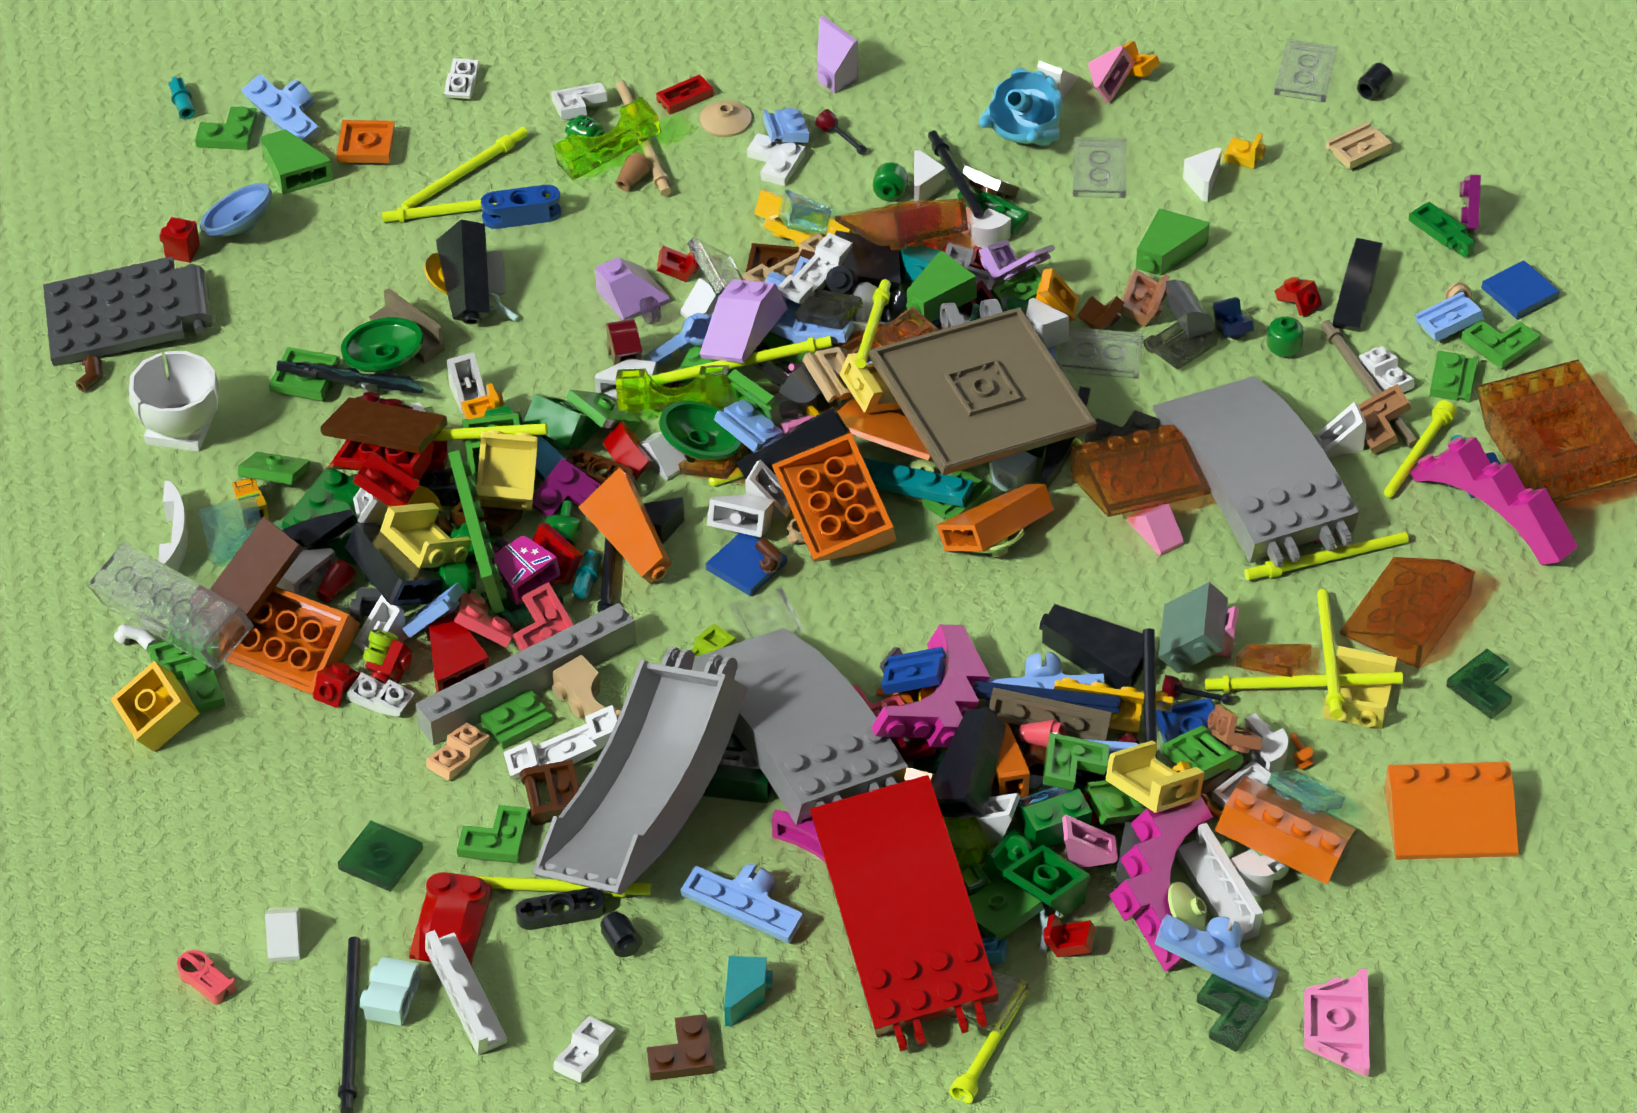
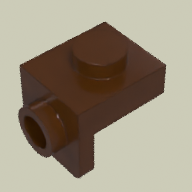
M1091 296L1077 316L1098 333L1107 325L1112 327L1122 315L1119 311L1125 302L1116 296L1106 305H1103L1095 297Z

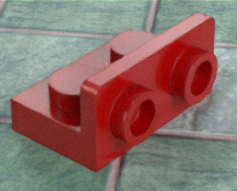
M376 452L370 454L352 481L388 506L407 505L420 485V481Z
M542 523L539 525L532 541L557 557L561 573L559 577L550 582V585L570 584L583 555L548 523Z

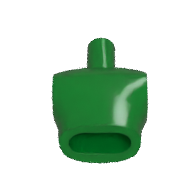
M564 501L560 515L547 516L545 523H548L575 547L582 534L583 520L572 517L574 504L571 501Z

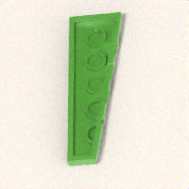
M459 450L448 453L481 579L493 614L505 611L502 600L507 598L503 582L497 583L501 578L497 564L491 563V560L495 559L491 542H485V539L490 537L485 521L480 522L479 520L484 515L479 500L474 502V497H478L474 480L468 481V477L473 476L469 461L462 460Z

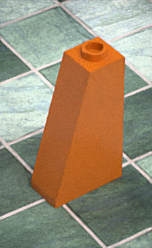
M619 467L578 508L641 577L652 584L654 581L664 577L667 569L672 564L633 480Z
M1025 484L949 518L936 526L945 551H985L1052 512L1053 507L1045 484Z
M1003 722L1006 728L991 788V796L1018 793L1020 798L1029 796L1030 773L1009 723Z

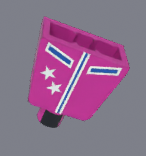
M520 536L511 543L502 537L497 539L492 546L495 552V559L492 560V563L497 564L501 578L500 582H503L504 588L516 605L523 601L522 597L525 594L548 582L550 583L561 575L557 557L526 536Z

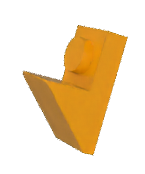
M1053 268L1043 270L1036 299L1068 315L1069 321L1075 320L1079 297Z

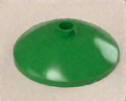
M399 317L379 318L363 323L349 332L341 344V353L344 361L355 369L364 372H385L401 367L412 360L423 345V335L420 327L408 319Z
M678 401L668 405L661 414L659 426L663 436L672 447L689 457L704 461L722 460L734 455L741 445V441L714 421L717 411L720 410L722 412V410L710 404L699 401Z

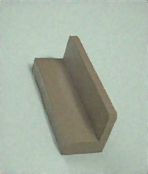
M386 289L384 291L385 306L369 316V320L399 317L416 323L422 331L423 345L415 358L424 364L445 351L442 326L391 289Z

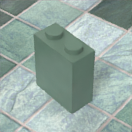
M1208 582L1164 604L1158 657L1175 672L1179 673L1223 651L1228 598Z

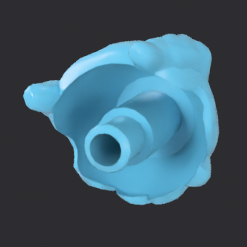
M1024 68L1013 70L1010 78L1005 79L995 87L993 99L989 103L988 108L982 113L979 125L982 128H992L1002 138L1017 143H1034L1042 146L1055 142L1060 137L1058 122L1061 116L1063 99L1061 93L1056 88L1054 78L1049 75L1046 76L1044 72L1039 70L1033 72Z

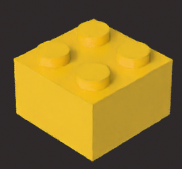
M153 661L110 699L134 738L154 752L200 714L174 673L156 661Z

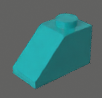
M896 237L893 239L898 241L900 276L905 281L911 283L916 280L936 254L941 252L940 250Z
M729 956L724 1004L725 1026H733L765 1002L766 989H772L773 970H767V957Z

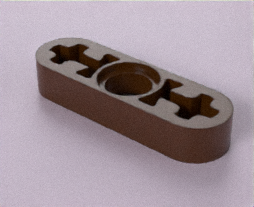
M574 451L566 459L570 464L601 485L620 467L630 476L636 486V479L631 468L589 451ZM601 469H608L601 475H595Z

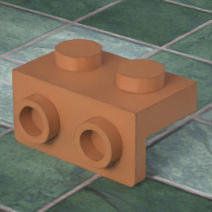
M1134 269L1123 292L1121 300L1125 303L1119 312L1144 327L1151 319L1156 320L1163 309L1160 303L1167 296L1166 281H1169L1170 276L1164 274L1159 282Z
M1216 704L1214 711H1211L1208 717V728L1212 735L1221 740L1223 744L1232 746L1231 749L1235 751L1249 753L1250 749L1260 750L1263 738L1246 727L1236 726L1238 715L1223 705Z

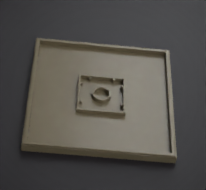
M1020 307L869 350L870 360L942 475L1096 430L1097 422Z

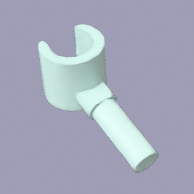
M489 294L497 301L495 306L489 305L490 310L496 309L513 321L518 319V315L500 303V297L497 294Z
M1045 908L1040 912L1039 927L1042 930L1039 946L1040 952H1046L1048 946L1043 937V931L1047 927L1048 917L1045 916ZM1056 911L1055 914L1059 918V912Z

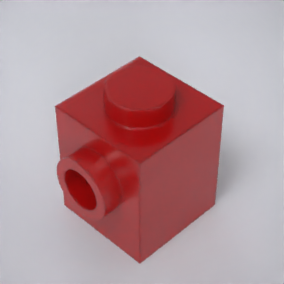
M171 217L166 227L161 229L160 242L163 243L165 258L173 256L174 260L188 263L192 261L200 246L197 223L195 221Z

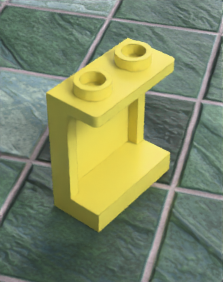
M858 353L848 354L839 375L863 412L872 413L901 409L873 363H866L864 368H858L855 365Z
M498 430L481 432L476 485L478 497H475V501L479 500L481 507L532 511L538 437L524 432L517 433L516 435L504 434Z
M433 502L389 506L380 532L419 569L440 567L444 563H465L472 544L469 537L450 538L435 524L440 508Z
M1338 646L1336 654L1338 674L1395 672L1397 657ZM1393 684L1340 686V693L1344 696L1345 701L1342 707L1343 716L1338 719L1333 718L1325 699L1323 718L1382 729Z
M1154 741L1113 752L1109 756L1105 780L1155 813L1200 799L1205 772L1197 767L1178 773L1156 759L1158 744Z

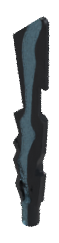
M278 360L276 366L277 371L308 378H322L353 385L359 382L377 384V388L418 394L424 392V389L410 376L362 374L355 368L342 369L337 365L330 366L324 363H310L306 361L288 362Z

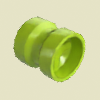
M371 629L368 637L370 644L364 651L363 659L382 666L393 639L398 641L399 637L387 631Z

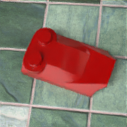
M346 440L327 469L360 471L370 454L376 452L419 481L431 463L434 442L432 440L420 454Z
M446 872L433 874L426 882L427 893L409 952V958L431 962L425 950L426 933L435 930L438 938L454 932L471 965L492 896L491 886L475 876Z

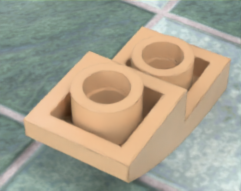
M466 722L447 735V745L427 758L426 768L450 781L475 759L488 743L490 736Z

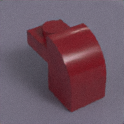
M627 319L606 323V346L608 355H612L614 365L627 359L641 360L642 347L635 320Z

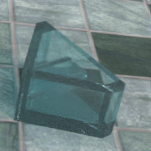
M784 190L778 216L787 229L825 234L832 208L792 191Z

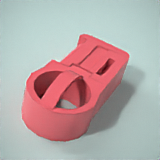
M189 950L178 958L177 967L181 980L191 985L212 1003L218 1005L225 1000L224 995L226 993L231 995L236 991L234 978L230 979L214 966V962L204 952ZM192 963L198 971L187 972L183 968L187 964Z

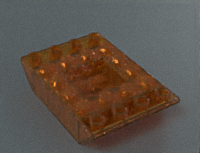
M1579 359L1477 386L1476 390L1485 428L1507 463L1511 462L1525 489L1532 488L1533 490L1546 488L1552 501L1556 504L1637 482V446ZM1561 446V447H1565V448L1568 449V450L1563 451L1562 449H1560V448H1555V447Z

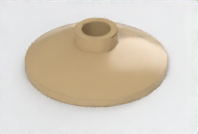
M730 100L711 103L700 114L702 128L706 132L719 137H731L743 133L749 128L752 120L751 112L745 105Z

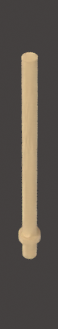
M619 81L616 87L643 152L650 162V168L654 176L653 183L655 187L659 188L662 196H668L671 193L669 177L661 168L626 82Z

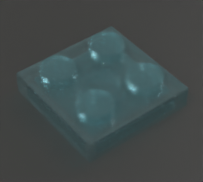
M255 494L198 508L212 565L232 560L261 521Z
M1296 770L1272 772L1267 782L1276 788L1275 792L1278 795L1287 799H1292L1293 797L1301 801L1300 806L1312 813L1340 809L1346 798Z

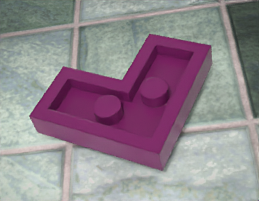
M1470 174L1459 185V198H1464L1463 204H1466V207L1461 208V223H1465L1466 229L1476 230L1479 226L1481 175Z
M562 458L533 494L532 507L546 517L556 515L564 501L569 499L577 506H580L601 484Z

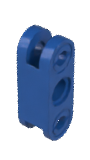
M539 185L486 193L481 198L482 221L486 227L491 229L555 221L561 216V206L558 204L560 191L553 185Z

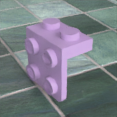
M1007 239L980 249L979 253L983 267L989 271L993 280L1003 277L1005 281L1027 271L1029 267L1035 264L1038 265L1050 259L1049 253L1054 251L1055 247L1050 245L1017 259Z

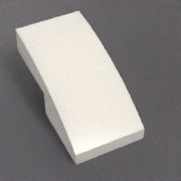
M588 1016L572 1033L570 1045L554 1060L553 1070L581 1083L607 1049L615 1035L616 1028Z

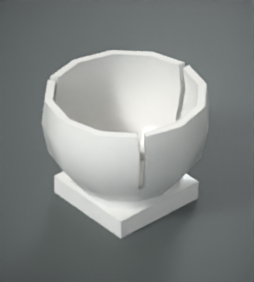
M165 351L168 378L165 373L162 353L143 360L130 375L129 403L135 416L147 428L144 435L145 444L199 452L218 409L219 380L215 370L204 357L187 351Z

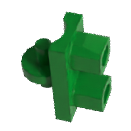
M1013 828L985 857L987 862L981 868L991 881H995L999 877L1004 882L1008 879L1002 875L1003 870L1033 851L1028 838L1020 836L1016 828Z

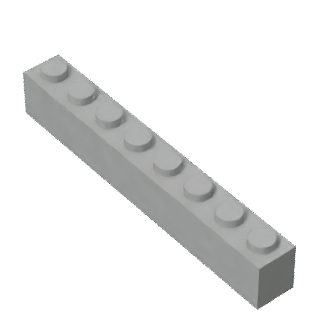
M617 603L417 702L418 727L434 746L446 740L447 735L466 722L472 726L481 722L480 714L530 689L537 694L551 687L554 684L553 671L576 657L582 655L593 666L635 645V621L622 605Z

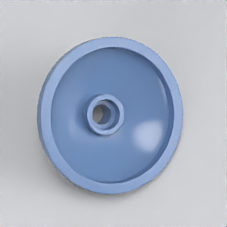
M255 183L230 193L206 212L201 219L200 229L205 235L212 237L233 236L250 231L266 211L271 201V189L267 184Z

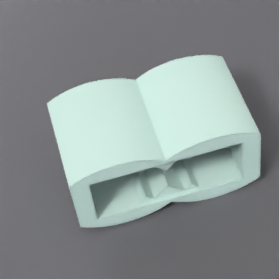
M382 957L378 965L372 967L370 985L368 990H363L360 997V1008L364 1010L365 1019L402 1026L420 982L419 963Z

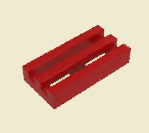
M699 74L657 92L656 101L662 103V107L664 109L667 108L668 114L671 115L713 97L714 92L713 87Z

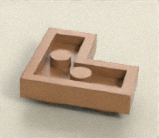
M1398 384L1358 405L1366 421L1365 441L1373 454L1398 442L1397 436L1388 421L1412 409Z

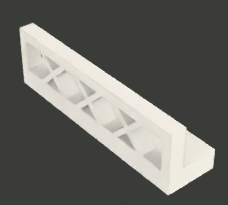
M1208 824L1198 825L1196 840L1180 845L1175 854L1176 858L1214 918L1220 916L1230 918L1227 927L1229 931L1232 930L1234 921L1238 922L1244 934L1242 941L1257 937L1260 931L1263 911Z
M435 930L426 933L425 950L477 1055L479 1056L507 1044V1037L455 933L453 932L441 938H438Z

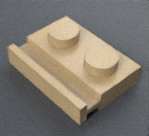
M1366 122L1328 140L1326 149L1328 151L1332 150L1334 152L1333 155L1350 170L1391 151L1392 142L1376 128H1371V123Z
M839 347L819 350L815 354L806 353L802 360L828 403L834 399L840 401L854 398L839 375L846 360Z

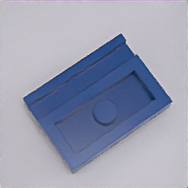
M943 647L887 657L888 666H885L881 684L885 695L940 685L945 666L943 660L947 656Z

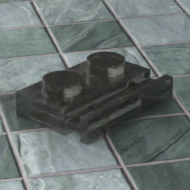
M815 289V295L813 297L809 296L795 312L797 322L843 330L857 314L856 309L863 307V302L860 296Z

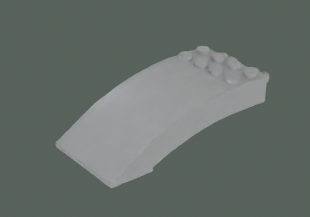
M1255 376L1153 405V411L1174 450L1180 452L1207 487L1229 523L1250 564L1254 563L1257 558L1268 555L1275 567L1282 566L1284 561L1280 551L1284 550L1290 561H1299L1300 553L1297 546L1316 540H1321L1326 550H1334L1336 542L1333 535L1338 536L1342 545H1351L1352 537L1350 533L1355 530L1359 511L1320 444L1283 398Z
M785 628L695 657L692 670L700 672L704 671L711 655L719 654L722 655L723 659L727 656L737 659L738 666L734 680L748 687V691L733 733L758 764L796 825L801 824L802 820L812 817L810 808L904 782L908 766L890 737L874 735L871 726L875 722L876 716L863 698L839 670L817 649Z
M669 647L665 652L666 654L662 659L661 665L640 660L621 713L603 751L569 804L559 817L553 816L532 874L621 895L667 849L699 803L715 774L748 691V687L734 680L738 666L735 657L727 656L723 659L722 655H711L703 672L692 670L695 655L689 649H682L681 651L677 647Z

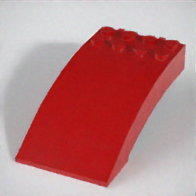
M929 775L810 808L876 1037L894 1031L901 1052L907 1050L906 1037L903 1035L901 1028L913 1025L916 1041L919 1043V1046L926 1044L921 1023L953 1013L956 1014L961 1033L963 1034L969 1032L968 1021L964 1016L963 1010L975 1008L976 1019L980 1027H987L988 1024L982 1005L999 1002L998 991Z

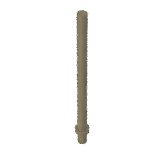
M1330 320L1323 321L1321 328L1327 335V341L1330 344H1334L1370 395L1374 397L1381 393V389L1344 341L1341 330L1335 328ZM1398 416L1390 420L1408 447L1412 449L1418 440L1403 419Z

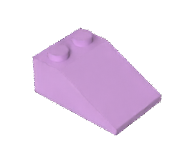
M733 279L718 297L700 351L701 358L744 363L788 309L776 283Z

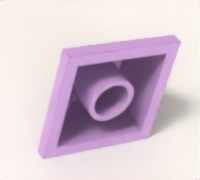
M822 16L819 18L817 79L822 86L835 94L858 80V41Z
M617 257L595 267L596 290L621 320L633 319L671 302L666 292L640 265Z

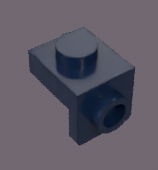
M1233 297L1213 303L1217 330L1229 338H1240L1245 333L1254 331L1253 320L1241 312L1239 298Z

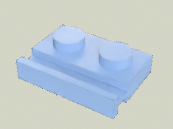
M784 108L783 110H775V113H769L768 110H764L763 121L771 142H775V139H782V142L808 143L809 131L801 110Z
M1463 292L1415 314L1417 324H1421L1423 330L1436 342L1484 319L1482 310L1469 297L1466 298Z
M744 399L725 407L722 412L720 410L717 411L714 421L752 451L757 450L783 433V430Z
M458 582L419 609L408 621L407 625L403 627L404 632L410 638L424 627L428 629L430 623L439 619L444 613H451L460 605L458 599L465 590Z

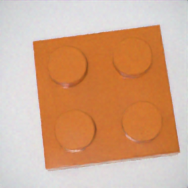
M342 120L337 149V162L390 163L395 132L394 121Z

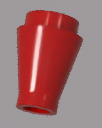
M342 560L332 563L319 589L316 591L317 597L325 603H330L335 596L354 582L355 570Z

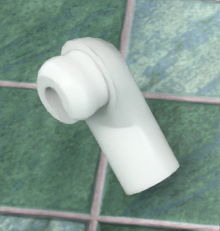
M128 624L120 625L118 631L114 634L115 640L120 644H128L131 638L137 641L147 652V646L158 643L144 628Z

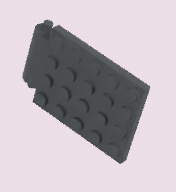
M173 256L43 284L50 358L53 366L84 360L89 355L99 357L184 338V332L193 330L196 334L201 335L205 333V328L211 327L213 323L205 270L194 264L175 269Z

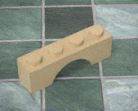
M582 655L553 671L554 684L552 685V690L559 700H564L569 705L571 712L576 718H581L587 723L585 716L606 708L595 700L596 696L600 693L599 672ZM615 710L617 718L619 717L621 710Z

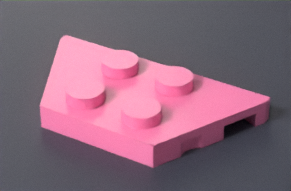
M1360 969L1356 976L1344 980L1341 977L1329 980L1326 984H1317L1304 989V1049L1358 1074L1369 1076L1368 969Z

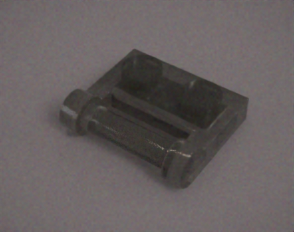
M1177 321L1156 336L1151 335L1144 339L1143 344L1149 353L1155 352L1178 370L1216 346L1218 337L1210 331L1188 338Z

